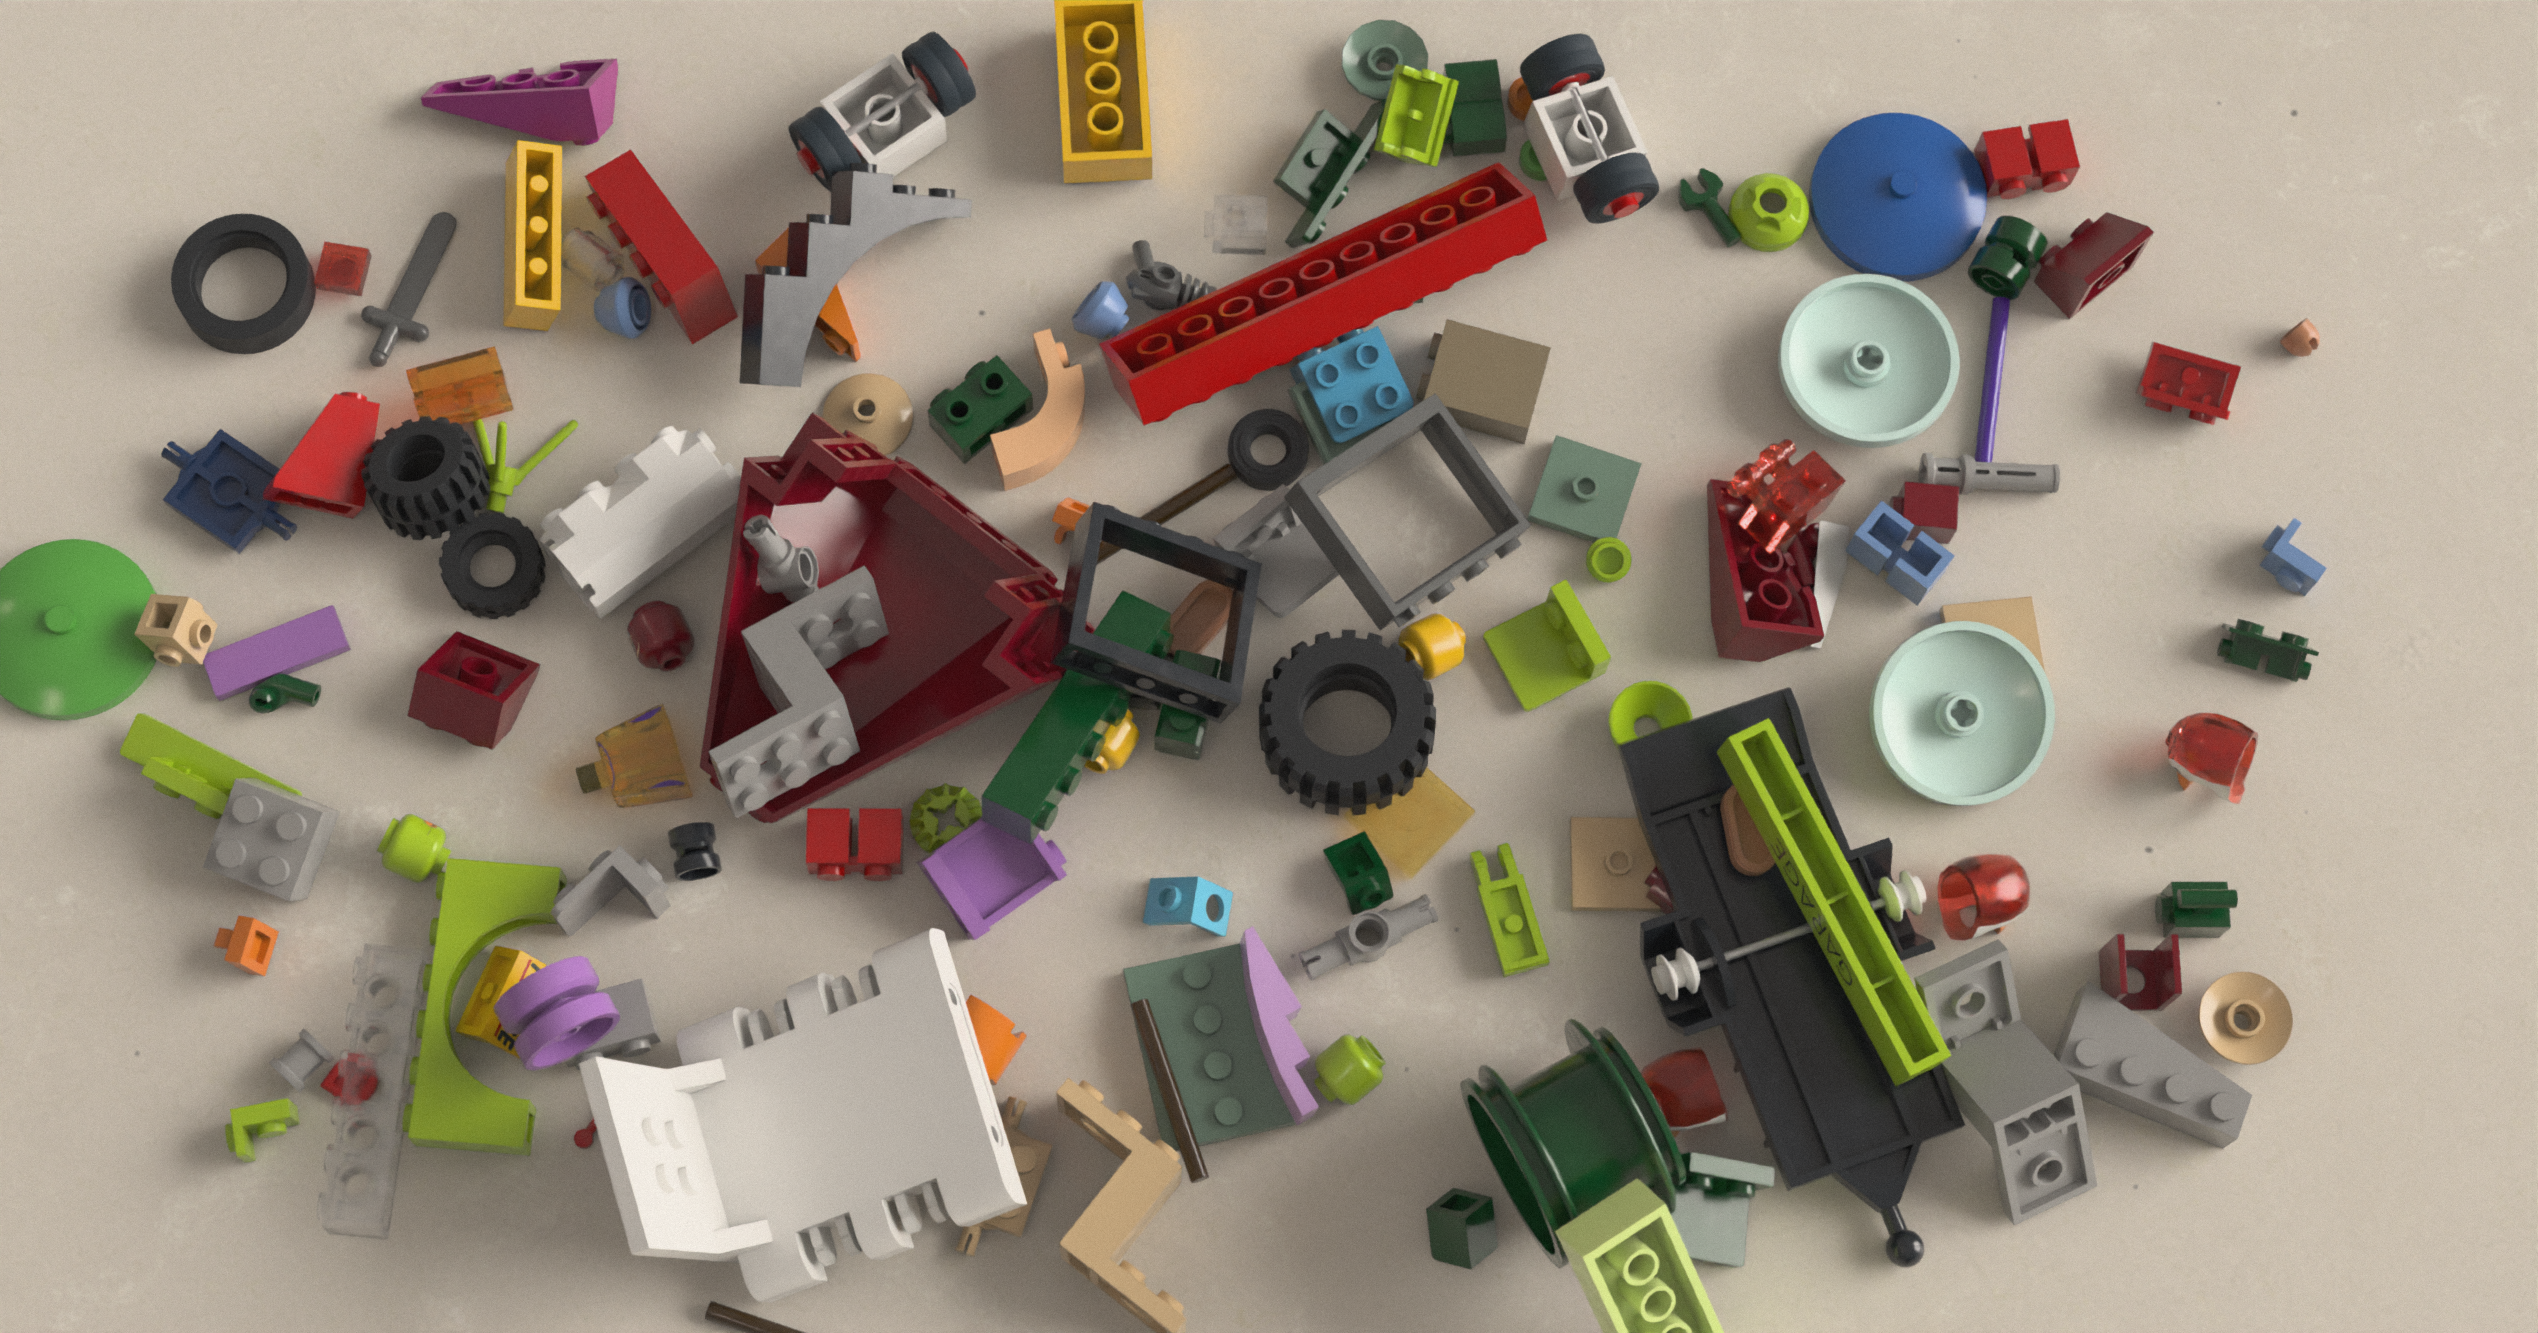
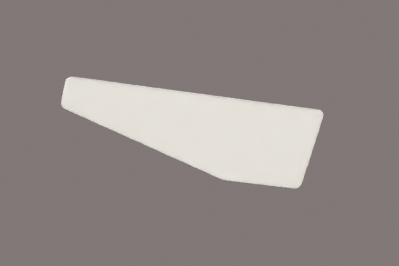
M1821 520L1819 523L1814 596L1817 601L1825 637L1847 567L1848 553L1845 550L1849 545L1850 528L1845 525ZM1824 638L1821 640V642L1812 644L1810 646L1821 648Z

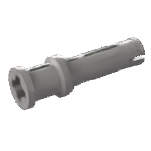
M1923 453L1920 459L1918 478L1919 483L1958 486L1959 495L1972 493L1974 488L2056 493L2060 483V469L2058 464L1975 462L1974 457L1962 454L1959 459L1934 458L1932 453Z

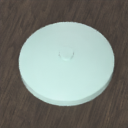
M1854 274L1839 277L1811 291L1791 313L1783 330L1778 350V369L1781 384L1796 412L1806 423L1824 436L1856 447L1881 448L1906 442L1924 432L1940 417L1954 393L1959 375L1960 358L1957 340L1949 321L1940 308L1928 296L1912 285L1892 277L1877 274Z
M1953 621L1928 627L1915 633L1897 646L1888 656L1878 672L1872 688L1869 721L1873 741L1880 758L1902 785L1915 794L1936 803L1952 806H1971L1995 801L2012 793L2035 773L2042 763L2052 740L2055 723V705L2051 686L2042 666L2024 644L2007 632L1991 625L1971 621Z

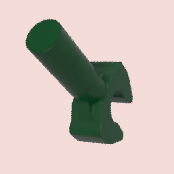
M1704 168L1699 170L1697 179L1706 191L1702 194L1695 193L1685 179H1681L1678 187V199L1685 212L1690 210L1703 211L1727 247L1738 243L1742 236L1717 201L1718 194L1721 193L1723 182L1718 175Z

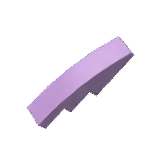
M1252 926L1244 931L1240 941L1246 995L1256 1035L1270 1073L1298 1126L1313 1117L1319 1107L1298 1073V1070L1305 1067L1310 1055L1289 1022L1297 1017L1302 1006Z

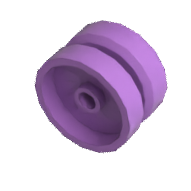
M576 956L566 958L530 974L505 992L494 1005V1012L505 1032L520 1034L514 1046L526 1070L536 1071L549 1068L578 1055L604 1038L620 1021V1014L609 995L595 992L599 985V977L587 957Z

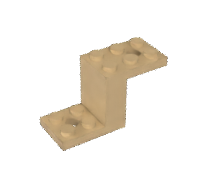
M1067 1078L1056 1092L1058 1111L1115 1154L1123 1163L1059 1242L1061 1259L1155 1333H1185L1186 1318L1182 1313L1184 1310L1183 1305L1163 1290L1158 1295L1154 1294L1144 1283L1146 1277L1129 1262L1123 1260L1120 1265L1117 1264L1181 1184L1182 1166L1177 1162L1180 1155L1160 1139H1157L1154 1144L1139 1132L1142 1129L1141 1124L1125 1111L1120 1109L1115 1114L1102 1103L1105 1097L1091 1084L1082 1080L1077 1085L1070 1078Z

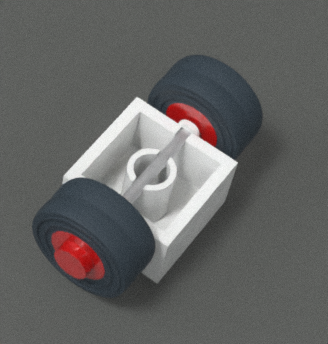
M934 31L929 32L902 51V59L906 69L892 53L820 101L821 107L810 110L805 116L798 118L790 124L788 129L798 151L796 153L798 160L807 173L814 175L827 190L831 192L833 171H849L850 163L876 164L877 173L894 174L896 176L947 141L944 117L952 115L960 107L970 103L976 97V90L963 57L938 33Z
M1579 33L1563 36L1544 44L1529 54L1521 63L1520 74L1533 100L1523 127L1556 200H1562L1575 195L1581 205L1585 218L1590 223L1601 224L1626 217L1647 205L1658 194L1659 183L1646 158L1648 153L1613 76L1600 80L1605 73V66L1601 56L1598 54L1592 38L1587 34Z

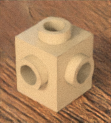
M151 594L134 634L154 652V658L165 665L178 667L181 663L202 665L207 650L213 641L218 624L203 611L204 607L201 603L190 597Z

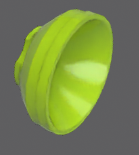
M1763 173L1754 175L1739 185L1731 198L1728 217L1741 234L1742 239L1740 241L1758 251L1777 252L1791 247L1801 238L1809 220V205L1802 189L1794 181L1782 175ZM1766 193L1778 194L1783 198L1785 208L1779 213H1769L1761 207L1760 197Z
M1642 681L1625 688L1614 700L1608 717L1609 732L1613 743L1618 749L1617 744L1638 738L1634 732V724L1639 719L1651 718L1658 723L1661 730L1691 720L1693 716L1689 704L1676 689L1658 681Z

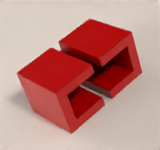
M2064 119L2031 124L2028 127L2030 135L2028 139H2024L2021 126L1982 132L1974 153L1984 176L1987 197L2000 196L2002 199H2013L2025 194L2026 188H2032V191L2043 189L2046 193H2053L2071 185L2080 168L2069 120Z
M807 808L806 865L809 874H817V879L824 881H840L845 879V874H852V872H860L864 874V879L870 881H888L892 879V874L903 875L904 818L901 808H859L858 856H852L853 819L850 818V808Z

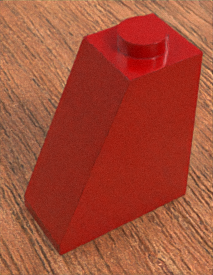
M356 392L334 394L263 492V499L353 519L365 505L367 490L363 485L364 481L361 470L365 468L363 463L365 455L373 452L371 445L375 441L380 404L367 401L366 396Z

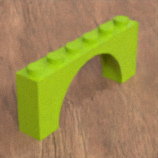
M447 858L446 872H439L436 882V899L441 900L439 918H432L429 931V943L431 946H435L433 963H427L423 973V991L428 992L426 1010H419L416 1021V1037L422 1038L419 1057L413 1056L409 1071L410 1085H415L413 1104L407 1103L405 1105L402 1121L403 1132H408V1139L415 1146L530 1156L536 1116L535 1106L530 1100L511 1097L492 1090L479 1082L465 1069L458 1057L452 1039L450 1023L451 1006L454 993L463 973L475 957L488 945L513 931L525 927L558 924L550 912L555 906L553 903L555 897L567 884V878L561 867Z

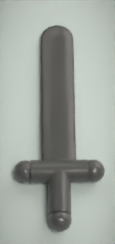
M441 212L431 218L387 311L374 306L363 308L361 312L363 321L382 328L369 356V361L374 367H383L387 363L400 335L418 342L425 341L428 338L429 329L427 326L413 321L412 318L455 231L456 219L453 215Z

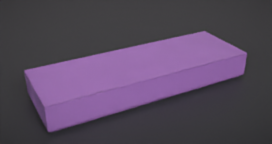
M330 605L207 653L203 664L216 698L222 701L253 689L277 674H291L350 651L351 648L336 609L333 605Z

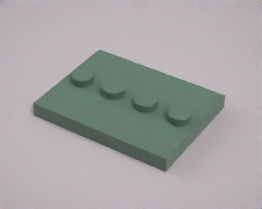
M1240 943L1123 969L1130 1005L1142 999H1148L1199 1146L1296 1125L1274 1083L1256 1035L1245 990ZM1134 1018L1160 1139L1177 1152L1180 1149Z

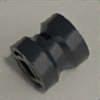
M688 823L677 826L668 832L670 847L676 851L677 856L676 861L673 863L677 880H701L715 876L722 871L720 857L713 849V843L716 841L713 823Z

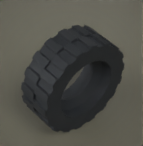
M496 512L493 515L481 513L469 523L463 520V524L459 526L460 530L452 534L449 533L450 537L448 540H444L441 547L443 551L442 557H439V566L442 570L440 574L451 597L456 600L458 606L464 611L469 610L473 616L479 618L481 616L489 617V619H498V617L507 616L508 618L516 615L515 612L521 609L525 610L530 606L531 600L534 597L537 598L541 592L540 586L544 583L546 577L544 567H546L545 558L533 532L528 526L524 527L519 519L506 517L504 513ZM489 545L503 546L515 558L516 565L512 577L506 583L496 587H487L479 584L474 580L470 572L471 560L475 553Z

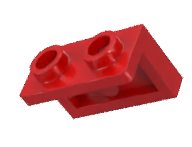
M2152 341L2136 393L2147 397L2145 406L2171 413L2173 405L2190 409L2188 418L2214 425L2217 417L2225 420L2229 419L2231 411L2228 410L2241 366Z

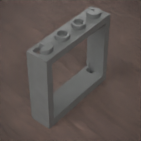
M1436 393L1299 480L1284 496L1287 503L1380 631L1393 622L1400 628L1421 613L1417 606L1427 599L1433 605L1444 599L1455 590L1452 582L1461 576L1469 582L1489 567L1485 560L1497 553L1500 559L1511 554L1522 545L1517 538L1531 526ZM1421 430L1496 535L1394 602L1318 496Z

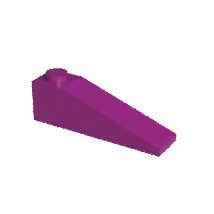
M617 58L560 63L561 70L537 75L534 72V67L519 69V73L508 75L497 82L495 76L490 74L436 82L421 97V102L424 107L557 142L573 141V144L577 146L590 145L598 142L613 124L618 75Z

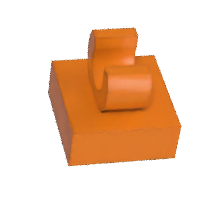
M1067 497L1057 505L1052 521L1061 526L1055 532V543L1061 544L1064 542L1068 531H1075L1076 522L1090 507L1089 505Z
M238 915L234 930L219 928L213 946L227 950L224 961L248 974L265 977L279 932L255 918Z

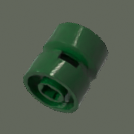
M2000 216L1996 219L1986 236V246L1978 250L1967 272L1969 278L1977 287L1994 297H2005L2009 300H2014L2019 297L2029 280L2030 270L2036 267L2046 250L2047 239L2038 228L2021 218Z

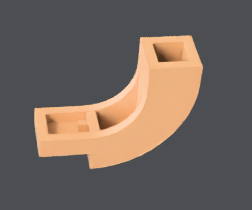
M1050 329L1033 333L1034 352L1048 391L1043 407L1027 423L990 435L991 450L1005 491L1032 483L1054 470L1071 452L1084 423L1086 401L1082 366L1078 364L1070 367L1063 342L1055 343Z

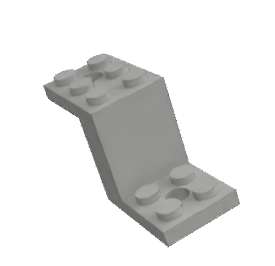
M865 566L741 631L759 687L778 714L708 751L727 805L736 818L749 811L761 808L769 800L792 788L803 785L808 779L832 766L844 763L850 756L860 751L844 696L825 669L832 667L839 660L861 648L873 645L878 639L889 634L874 579Z
M1997 939L1915 977L1917 992L1952 1055L1940 1065L1958 1108L1992 1148L2004 1212L2015 1226L2096 1187L2097 1181L2079 1083L2021 1020L2008 949ZM1972 993L1970 1001L1960 1005L1962 1000ZM2047 1162V1168L2038 1172L2040 1167Z

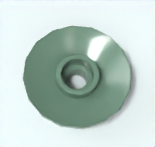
M1376 20L1361 25L1349 35L1342 49L1341 67L1347 82L1359 94L1377 101L1387 99L1396 64L1406 65L1421 72L1422 68L1428 69V52L1423 39L1411 27L1393 20ZM1380 63H1387L1392 69L1390 71H1381L1376 66Z

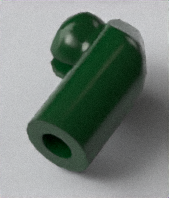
M277 674L257 685L252 690L249 696V705L253 711L261 714L273 712L291 701L315 707L320 698L321 685L287 674Z

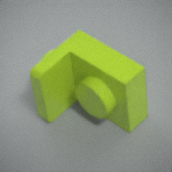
M285 1098L230 1109L232 1123L225 1125L227 1146L231 1153L236 1152L237 1157L245 1163L256 1161L252 1134L257 1133L258 1138H272L286 1134L287 1127L300 1124L297 1105L290 1099Z

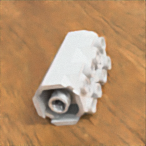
M673 426L663 428L654 436L650 446L638 455L636 453L627 455L617 464L615 472L619 478L613 485L604 487L600 481L588 484L580 491L575 502L564 510L559 508L552 511L541 522L540 526L545 533L539 541L544 552L551 561L555 558L558 559L561 563L558 565L561 576L586 607L591 611L594 610L599 619H602L735 518L741 476L729 462L723 466L720 464L713 453L716 451L714 444L700 428L694 433L688 430L677 432Z

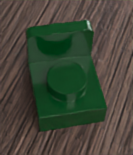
M1365 831L1323 849L1325 860L1345 894L1347 906L1352 915L1374 909L1383 902L1393 898L1394 894L1388 870Z

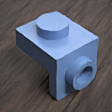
M2293 518L2285 529L2277 525L2262 545V548L2267 550L2268 553L2259 566L2273 574L2276 581L2285 589L2299 592L2305 596L2318 582L2327 568L2289 543L2302 524Z

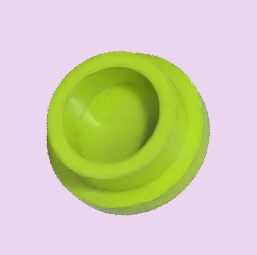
M1603 537L1591 544L1586 553L1588 571L1594 578L1602 582L1611 583L1622 579L1631 567L1632 558L1629 548L1624 542L1614 537Z

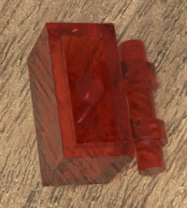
M1784 439L1779 444H1770L1760 452L1759 459L1753 464L1746 463L1735 471L1734 479L1728 482L1726 486L1731 496L1738 498L1745 493L1753 501L1739 521V524L1770 554L1821 515L1846 482L1815 450L1811 451L1793 466L1789 462V458L1796 453V446L1789 439ZM1768 474L1775 479L1769 485L1764 481V477Z

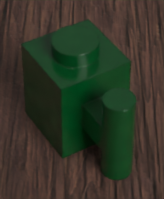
M2171 882L2161 892V896H2157L2155 902L2156 921L2158 924H2163L2164 938H2167L2170 934H2178L2179 938L2221 937L2231 928L2229 908L2237 907V891L2235 889H2228L2227 882Z

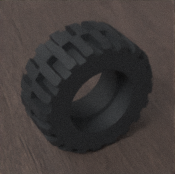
M1342 630V637L1332 639L1329 632L1315 635L1314 645L1308 647L1306 642L1301 641L1292 647L1291 659L1288 660L1285 657H1281L1273 667V678L1266 679L1262 689V703L1259 704V738L1261 750L1265 753V763L1271 775L1279 776V786L1288 795L1293 794L1294 791L1300 794V803L1311 809L1315 806L1316 802L1325 804L1326 814L1338 816L1340 807L1352 808V816L1366 814L1367 805L1373 803L1381 810L1392 805V796L1397 793L1399 796L1404 797L1413 788L1414 778L1422 777L1428 766V757L1433 751L1436 727V707L1433 705L1434 693L1431 684L1428 681H1423L1424 670L1416 660L1409 662L1405 660V649L1396 643H1392L1389 648L1383 646V636L1369 632L1367 639L1356 638V630ZM1341 690L1358 691L1375 698L1385 707L1391 718V729L1388 737L1373 750L1360 755L1341 756L1324 751L1308 738L1303 726L1305 712L1317 699L1331 692Z

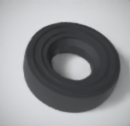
M1276 409L1256 410L1240 419L1231 431L1228 440V460L1237 477L1243 483L1258 490L1273 491L1282 484L1285 486L1290 485L1302 474L1308 461V438L1303 427L1291 415ZM1261 435H1274L1283 441L1286 453L1280 462L1274 465H1263L1253 458L1250 451L1251 444Z

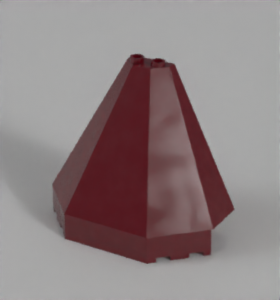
M813 412L782 457L779 455L744 457L699 766L711 776L709 778L711 784L723 792L708 751L778 714L759 687L741 631L795 603L787 600L782 592L768 594L762 588L757 570L759 554L743 535V531L746 530L745 524L749 519L757 515H765L769 518L781 538L789 540L795 548L802 546L811 548L818 562L819 576L817 586L819 589L865 566L874 579L889 632L888 635L878 639L873 645L863 647L839 660L832 667L825 669L844 696L860 751L850 756L844 763L832 766L808 779L803 785L792 788L769 800L761 808L749 811L748 813L753 818L763 823L769 822L772 824L779 822L1062 679L1067 669L1050 663L1064 591L1055 587L1058 581L1055 574L912 463L898 456L894 460L888 459L878 451L875 444L848 430H845L842 434L826 422L824 418ZM1086 621L1085 631L1092 634L1095 629Z

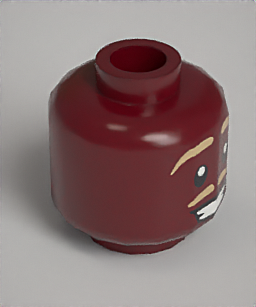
M652 601L640 606L633 613V618L627 626V635L636 657L646 668L660 669L664 672L675 670L685 663L686 657L694 648V636L684 613L678 606L665 603L664 601Z

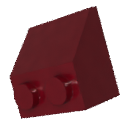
M2108 212L2095 222L2088 218L2071 233V242L2063 248L2056 244L2040 258L2038 263L2041 268L2033 282L2071 319L2134 267L2154 232L2144 224Z
M456 631L417 669L407 716L423 722L429 728L443 730L464 738L474 746L493 750L511 731L538 675L541 664Z

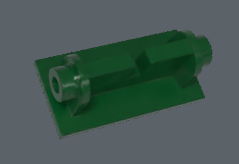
M2238 619L2236 626L2223 623L2222 628L2231 632L2229 640L2224 638L2220 640L2217 656L2224 657L2225 663L2257 670L2261 655L2263 654L2269 656L2265 673L2289 679L2293 682H2297L2298 679H2308L2312 664L2305 661L2307 654L2314 656L2319 654L2318 651L2307 647L2308 638L2282 631L2280 639L2263 634L2265 626L2243 619Z

